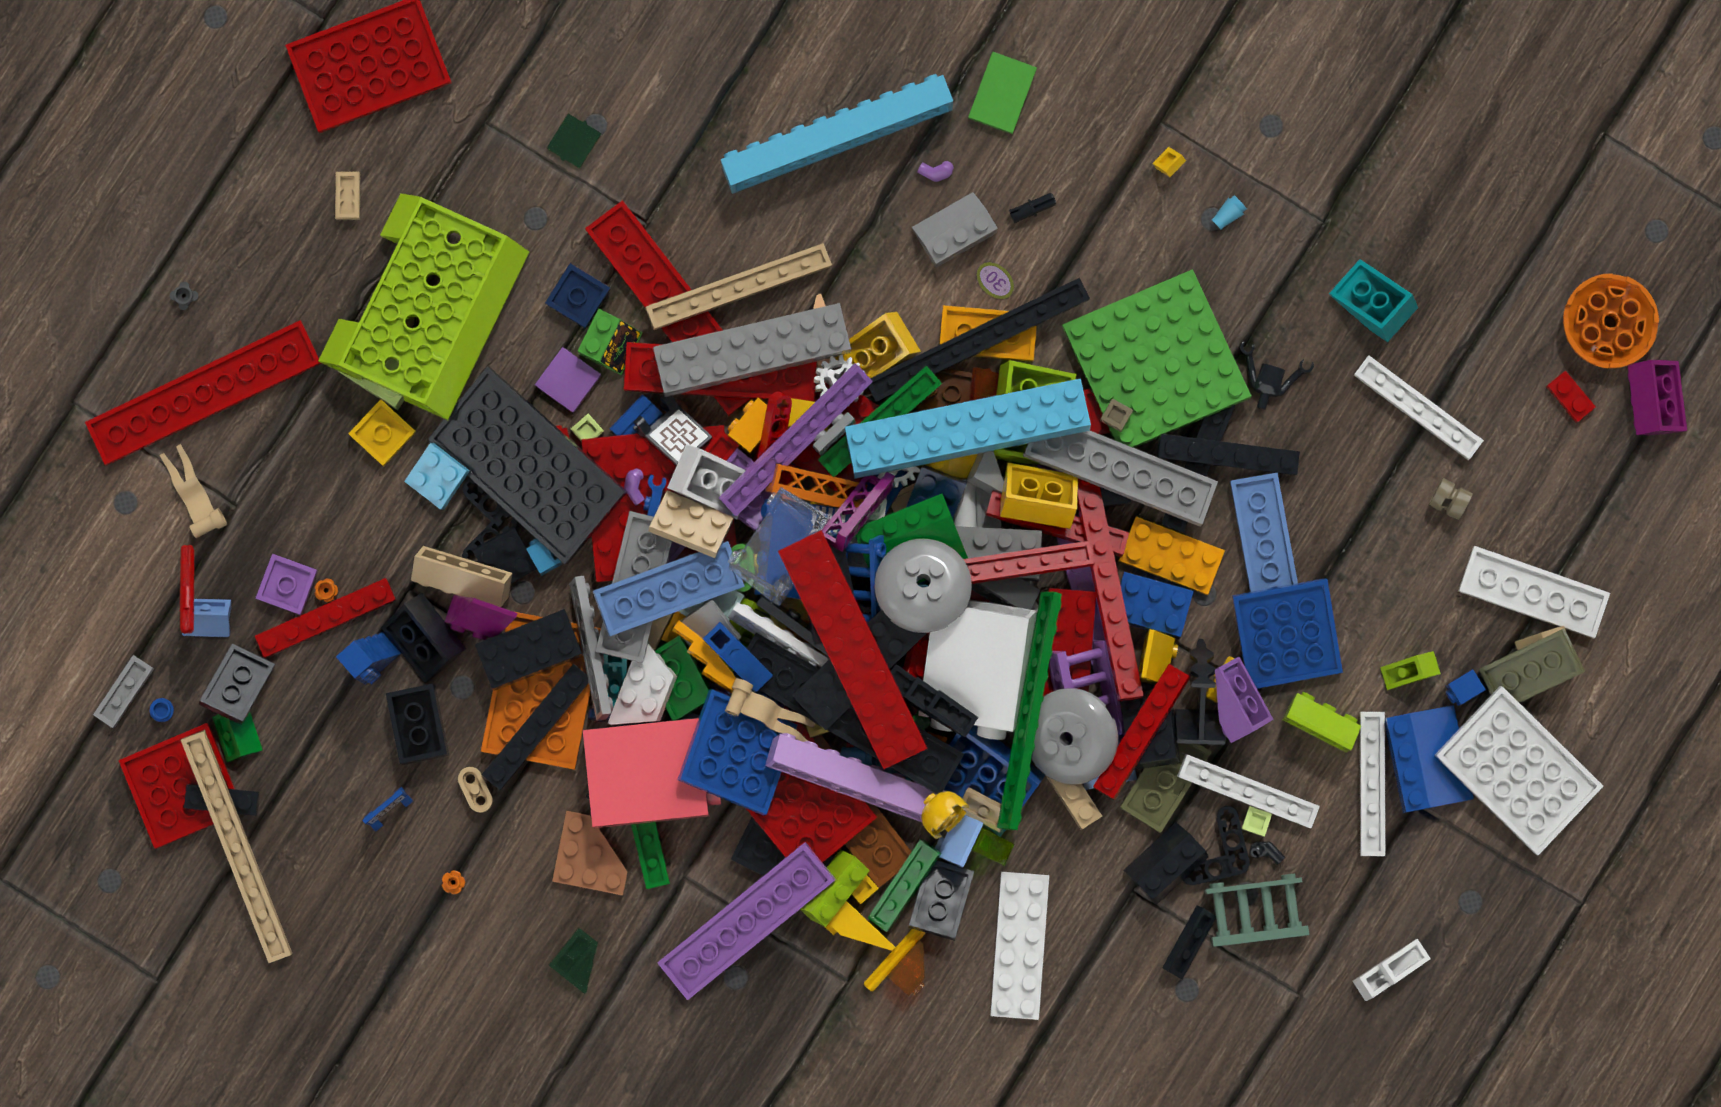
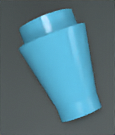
M1235 195L1231 198L1228 197L1212 221L1222 230L1226 225L1243 216V212L1247 208Z

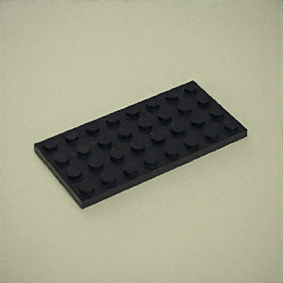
M491 367L485 368L455 405L449 420L444 419L428 438L431 443H435L470 470L468 476L564 564H568L627 493L618 482Z

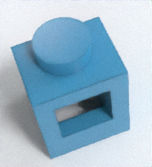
M537 538L529 543L530 547L527 548V551L541 576L562 565L559 559L554 560L553 557L555 555Z

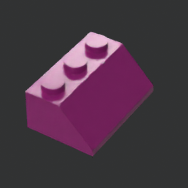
M1648 360L1628 365V380L1630 382L1636 435H1659L1687 431L1679 361Z

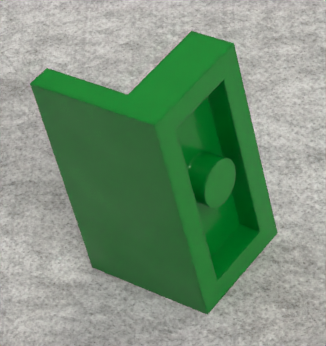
M250 712L243 725L219 714L212 717L227 762L263 751Z

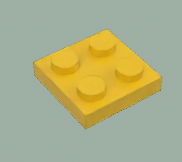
M380 399L348 434L384 467L412 438L416 431Z

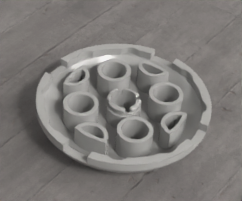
M914 539L897 545L882 559L875 576V595L879 607L894 624L912 632L929 633L948 627L949 624L963 614L971 596V576L965 561L953 548L936 540ZM923 578L930 583L929 586L924 588L917 584Z
M1076 688L1059 689L1044 696L1038 719L1039 726L1034 740L1035 749L1031 759L1040 771L1049 778L1065 784H1082L1097 778L1111 765L1118 747V730L1114 718L1112 719L1105 707L1106 705L1098 697ZM1066 732L1072 735V743L1067 741L1064 735Z

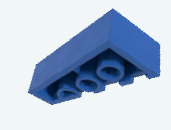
M381 632L372 637L368 636L365 639L354 640L336 658L356 680L365 685L367 683L372 685L382 676L380 672L395 660L401 652Z

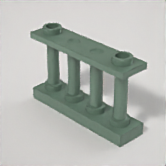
M1295 874L1281 875V880L1228 887H1224V882L1209 884L1210 889H1205L1204 891L1205 894H1213L1218 928L1216 937H1211L1212 947L1309 935L1308 925L1302 926V921L1299 922L1294 883L1302 882V877L1296 878ZM1285 885L1290 922L1287 923L1288 928L1278 929V924L1275 925L1270 886ZM1261 888L1266 926H1263L1264 931L1254 932V927L1251 928L1246 889ZM1237 891L1242 926L1240 934L1231 935L1230 930H1227L1223 892Z

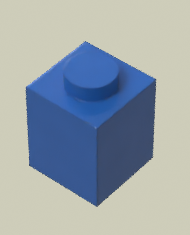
M1473 669L1446 685L1448 689L1446 691L1447 697L1452 704L1456 702L1458 706L1486 690Z

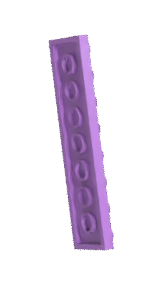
M805 842L662 958L658 964L684 997L689 1000L836 879Z

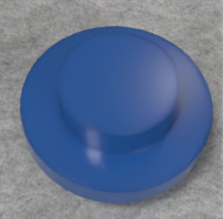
M165 698L156 699L150 706V715L158 722H166L174 714L173 704Z

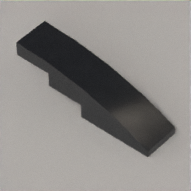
M897 664L892 666L890 671L907 703L964 738L967 736L979 718L941 690H936L919 677L912 676Z

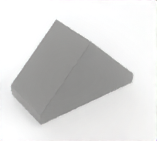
M993 451L978 453L966 480L989 494L992 491L1002 493L1004 484Z

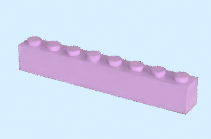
M782 733L773 738L765 765L922 822L921 814L925 806L923 802L933 793L916 782L906 780L904 775L898 773L889 774L884 772L882 767L862 764L860 759L840 756L838 751L818 748L816 743L796 740L794 735Z

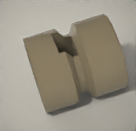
M1442 478L1429 502V506L1439 511L1445 509L1446 515L1459 520L1469 504L1473 493L1462 487L1456 489L1454 483Z

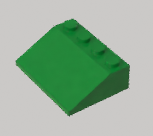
M943 494L864 524L856 534L858 544H869V540L879 535H884L886 554L903 542L914 539H931L950 546L963 559L968 558ZM863 554L866 564L870 568V555ZM923 578L922 580H919V581L917 582V584L922 583V582L927 581V580H925V579Z

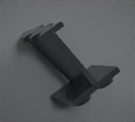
M1198 639L1196 648L1190 651L1189 654L1190 659L1196 662V664L1191 666L1190 673L1197 677L1191 683V687H1197V710L1175 709L1177 743L1225 745V735L1219 722L1218 710H1205L1206 688H1216V683L1209 679L1215 674V667L1208 664V662L1214 659V652L1206 648L1204 639Z

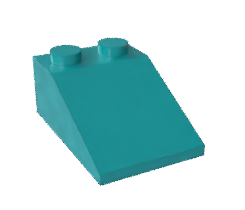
M1361 259L1357 261L1329 293L1334 300L1365 327L1386 342H1389L1418 309L1413 294Z

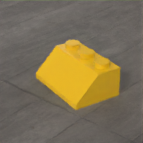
M1007 463L1001 495L1000 516L1070 529L1077 511L1078 478L1064 472Z

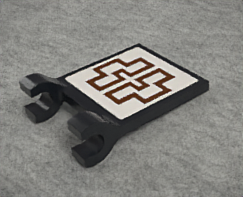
M663 395L660 398L662 401L660 407L667 413L651 426L642 416H639L633 421L635 425L633 430L640 436L645 437L677 466L686 444L701 449L712 439V436L688 415L672 396L664 397Z

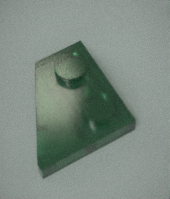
M578 927L548 965L585 994L588 989L598 942Z

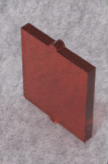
M974 367L972 369L970 401L996 396L999 373L991 371L990 368L981 369Z

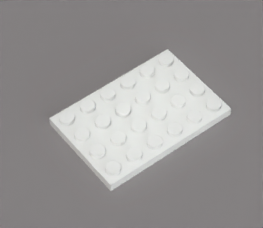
M1502 686L1495 690L1435 754L1536 855H1539L1603 787Z

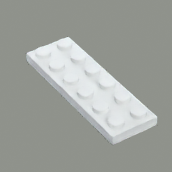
M1477 546L1472 548L1458 592L1558 627L1564 626L1567 630L1593 639L1596 637L1610 595L1609 592Z
M1001 872L990 1016L1039 1020L1049 875Z

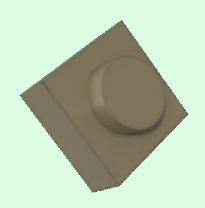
M1112 399L1100 421L1122 432L1133 410Z

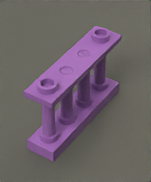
M1093 640V650L1067 656L1066 651H1053L1049 660L1053 690L1056 691L1064 688L1077 689L1100 682L1103 696L1098 698L1106 705L1105 707L1112 719L1114 718L1118 734H1125L1120 701L1117 698L1106 640ZM1093 659L1096 660L1098 673L1071 679L1069 671L1071 665ZM1066 732L1064 735L1067 741L1072 743V735Z

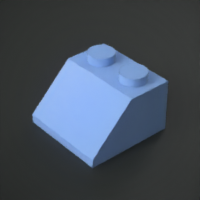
M965 815L951 831L947 832L945 838H939L935 849L941 852L939 858L963 868L983 826V822Z

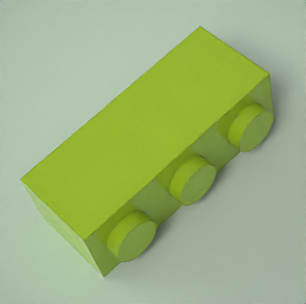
M842 850L838 852L827 866V869L836 880L800 908L810 920L824 927L828 925L870 871L855 856Z

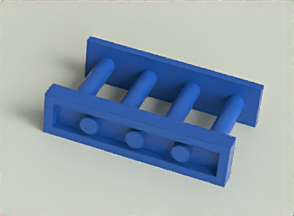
M830 532L828 534L836 539L838 532ZM879 535L869 540V544L849 543L845 548L848 553L870 555V568L849 566L850 576L870 578L871 591L853 590L856 600L871 601L872 615L863 614L867 623L881 610L875 595V576L886 554L884 535Z

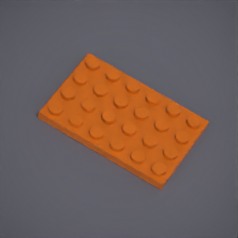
M515 612L517 616L505 628V632L543 617ZM571 623L582 650L578 625ZM584 656L501 689L493 690L481 752L498 755L573 664L587 674ZM589 684L526 761L572 770L576 769L591 693Z

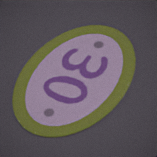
M992 262L980 265L977 270V280L984 292L997 299H1005L1011 296L1014 290V283L1008 271Z

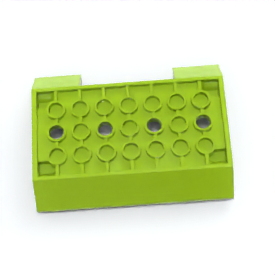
M400 193L380 234L381 237L397 244L359 323L338 319L318 362L357 380L362 381L364 378L403 396L405 401L449 420L529 255V251L508 236L419 196ZM449 234H459L461 237L460 241L457 244L449 243L447 241ZM430 275H437L440 278V282L436 286H430L426 282L427 278ZM417 317L420 320L419 325L416 328H409L406 325L408 318ZM389 359H396L399 362L396 370L391 371L385 367Z

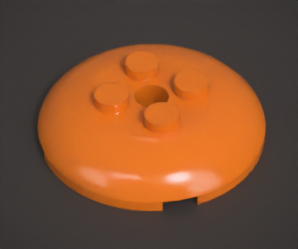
M1615 274L1597 275L1580 284L1570 295L1563 315L1564 332L1571 348L1583 360L1602 368H1621L1642 358L1652 347L1659 324L1657 306L1648 290L1630 277ZM1605 317H1612L1615 320V327L1605 326Z

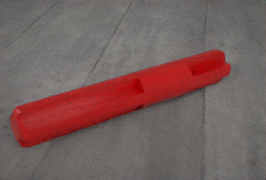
M183 545L181 547L180 630L184 634L194 631V548L192 545Z

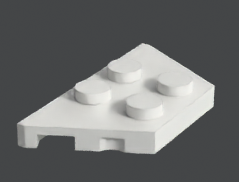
M649 641L647 642L643 663L631 661L608 721L610 725L656 722L661 720L677 676L671 668L665 665L664 659L649 645Z

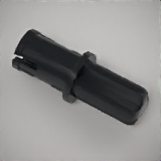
M1048 193L1032 201L1028 199L1027 203L1010 209L1009 213L1014 224L1033 215L1036 217L1037 213L1055 206L1056 200L1052 193Z

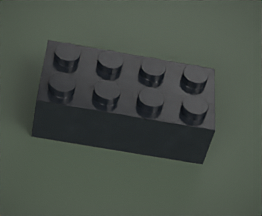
M565 609L475 644L491 688L494 691L583 656Z

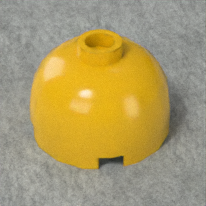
M950 791L940 792L937 795L932 793L923 802L925 806L922 810L921 820L926 830L935 839L942 837L940 832L944 829L947 832L951 831L966 814L963 809L969 808V805L959 795Z

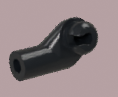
M1270 841L1255 842L1250 847L1252 857L1269 856L1276 865L1286 858Z

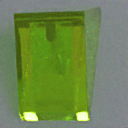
M981 828L971 851L1005 866L1015 844Z

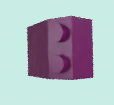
M453 595L445 623L451 624L450 629L460 633H464L465 630L473 632L472 637L484 641L487 637L492 638L499 635L516 618L517 613L476 598Z

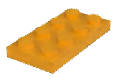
M943 305L940 344L1009 311ZM1037 326L973 357L1033 362Z
M1136 516L1129 532L1124 554L1119 558V562L1208 596L1225 550Z

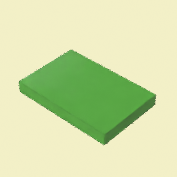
M992 52L968 119L1013 135L1037 67Z

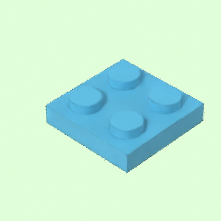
M430 443L404 482L440 510H443L470 470L435 443Z

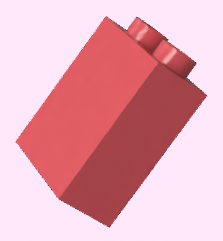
M699 718L583 730L592 827L602 828L710 816L709 806L721 805L720 797L677 780Z

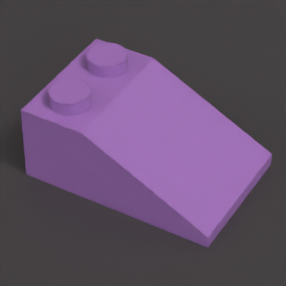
M1240 657L1215 669L1219 722L1224 735L1229 739L1230 743L1274 720Z

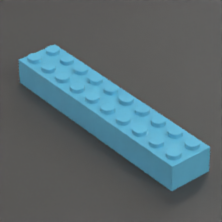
M930 75L923 79V83L917 85L909 83L901 87L902 91L894 94L892 91L883 93L879 96L880 99L873 102L870 99L864 100L857 104V108L852 110L848 108L835 112L836 116L828 119L826 116L813 120L812 125L807 127L799 125L790 130L791 133L782 136L781 133L770 136L768 138L769 141L765 143L754 142L747 145L746 150L741 152L733 150L724 154V158L721 159V165L732 194L952 111L953 99L944 76Z
M1081 379L846 426L845 435L856 479L1027 444L1029 442L1090 431L1091 423Z

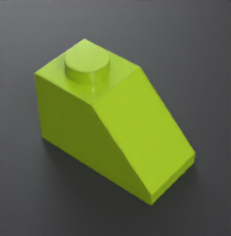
M1434 651L1380 667L1387 690L1441 674Z

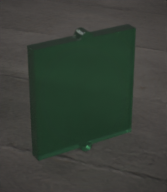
M568 113L547 146V149L561 157L562 161L566 160L580 169L601 136V133L587 125L586 121L582 122Z

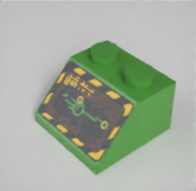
M598 309L578 349V354L622 376L625 370L627 342L638 343L643 333L621 319Z

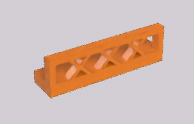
M776 464L773 480L766 487L765 491L840 508L848 498L844 491L852 486L857 487L859 482ZM781 471H789L794 481L788 485L779 484ZM807 476L812 477L816 483V486L809 491L805 490L800 482ZM829 481L834 482L839 490L831 496L827 495L822 487ZM857 499V502L853 501L854 506L859 507L864 499Z

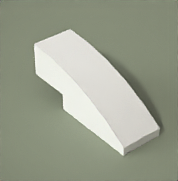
M1416 939L1353 980V983L1364 1000L1368 1001L1431 958L1419 940Z

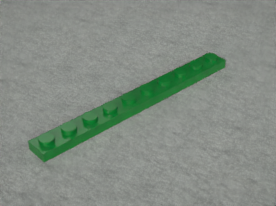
M1041 592L997 824L999 829L1018 831V826L1021 822V810L1026 797L1025 788L1030 774L1031 756L1035 749L1034 740L1036 730L1039 727L1040 708L1044 700L1043 692L1048 679L1049 660L1053 652L1052 644L1057 631L1058 612L1061 609V593Z

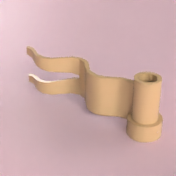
M180 444L176 447L183 462L185 482L167 456L163 453L160 457L167 467L173 485L184 501L194 523L190 525V529L195 538H198L215 528L220 529L226 526L227 522L219 508L213 509L205 489L194 473L189 457Z
M735 679L732 686L733 692L725 712L733 716H739V713L761 721L773 731L794 735L797 740L802 742L808 741L797 730L779 722L777 718L799 722L814 728V722L801 714L781 708L773 700L752 692L753 685L742 679Z

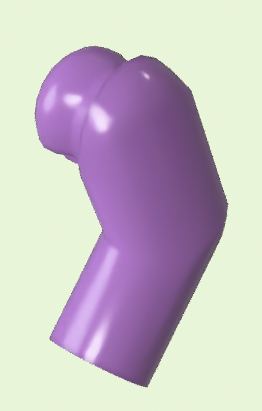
M944 161L941 165L934 168L922 162L917 173L934 182L949 178L954 167L949 161Z

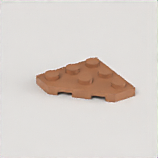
M566 811L552 882L624 895L628 871L600 829L592 827L590 815Z

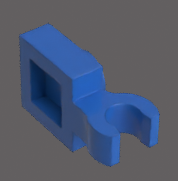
M650 475L648 478V486L651 488L652 493L650 497L646 496L643 510L647 511L646 515L652 517L655 516L659 508L662 491L666 485V478H662L661 485L655 486L653 484L654 475Z

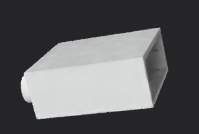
M970 599L963 614L949 624L948 627L930 632L923 681L934 689L941 690L979 718L974 724L978 726V736L1002 740L1006 738L1007 731L1013 732L1016 728L1037 612L1035 610ZM919 711V716L929 717L923 712ZM931 718L930 727L942 731H952Z

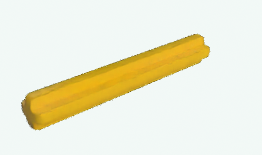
M912 929L867 978L864 986L870 991H874L925 935V932Z

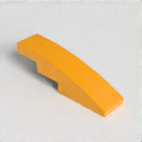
M678 620L672 631L691 643L687 653L706 665L701 674L732 694V686L736 679L733 672L698 634Z

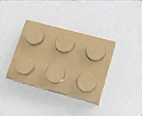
M667 490L649 526L648 532L716 558L734 517Z

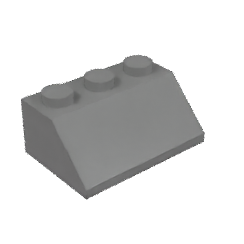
M973 192L912 227L935 268L997 233L998 229L984 205Z

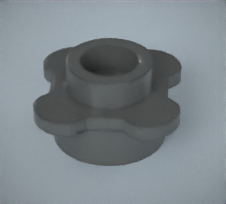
M181 282L180 286L170 293V299L176 301L181 310H187L189 304L192 301H196L199 297L196 291H192L189 288V283Z

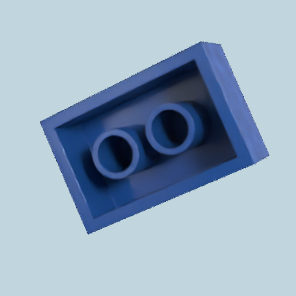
M1124 572L1120 586L1128 624L1148 631L1149 629L1156 630L1173 638L1180 639L1193 591Z

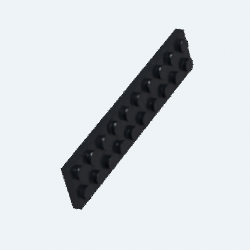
M756 632L747 649L773 675L759 691L821 726L792 696L819 669ZM733 671L735 677L742 679L735 671ZM852 705L827 731L879 760ZM918 727L927 749L890 767L933 793L938 794L943 792L964 753Z

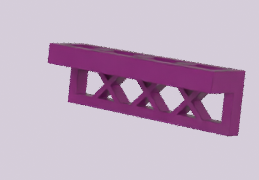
M886 472L881 479L871 475L861 480L822 529L829 545L842 552L891 492L895 479L893 474ZM868 482L875 485L871 492H867L865 487ZM864 499L859 507L854 506V500ZM852 514L847 522L842 523V515ZM840 529L836 539L827 534L830 530Z

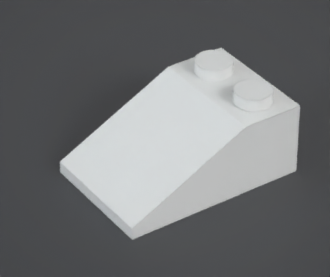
M686 444L667 488L738 519L739 514L735 516L719 500V497L746 470L700 448Z

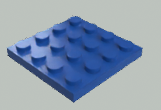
M1327 578L1232 595L1243 663L1256 688L1343 673Z
M711 689L708 691L677 780L761 815H767L781 771L765 765L773 738L782 733L773 731L761 721L739 713V716L728 714L725 712L730 696ZM777 718L779 722L795 730L797 729V724Z

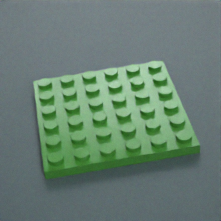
M1193 269L1062 324L1102 415L1112 399L1133 410L1122 432L1107 425L1115 441L1132 448L1159 438L1160 434H1168L1251 398L1248 387Z

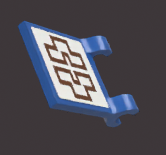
M401 786L388 800L364 816L362 821L370 825L375 831H378L384 826L378 819L399 802L407 807L413 800Z

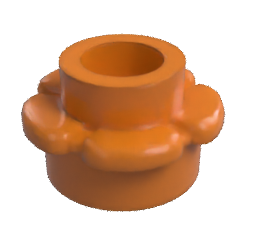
M331 579L320 580L315 585V596L318 600L330 602L338 594V587L334 585V581ZM325 588H328L327 593L324 592Z
M458 871L447 872L442 877V888L447 893L458 894L461 892V888L465 886V878ZM452 880H455L454 885L451 884Z

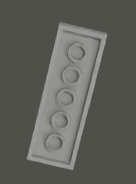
M629 511L612 584L667 564L672 541L648 532L654 517ZM603 621L595 652L643 663L653 621L612 636L608 635Z

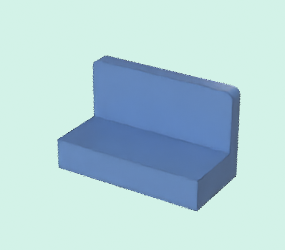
M194 599V631L192 633H182V635L229 637L231 600Z

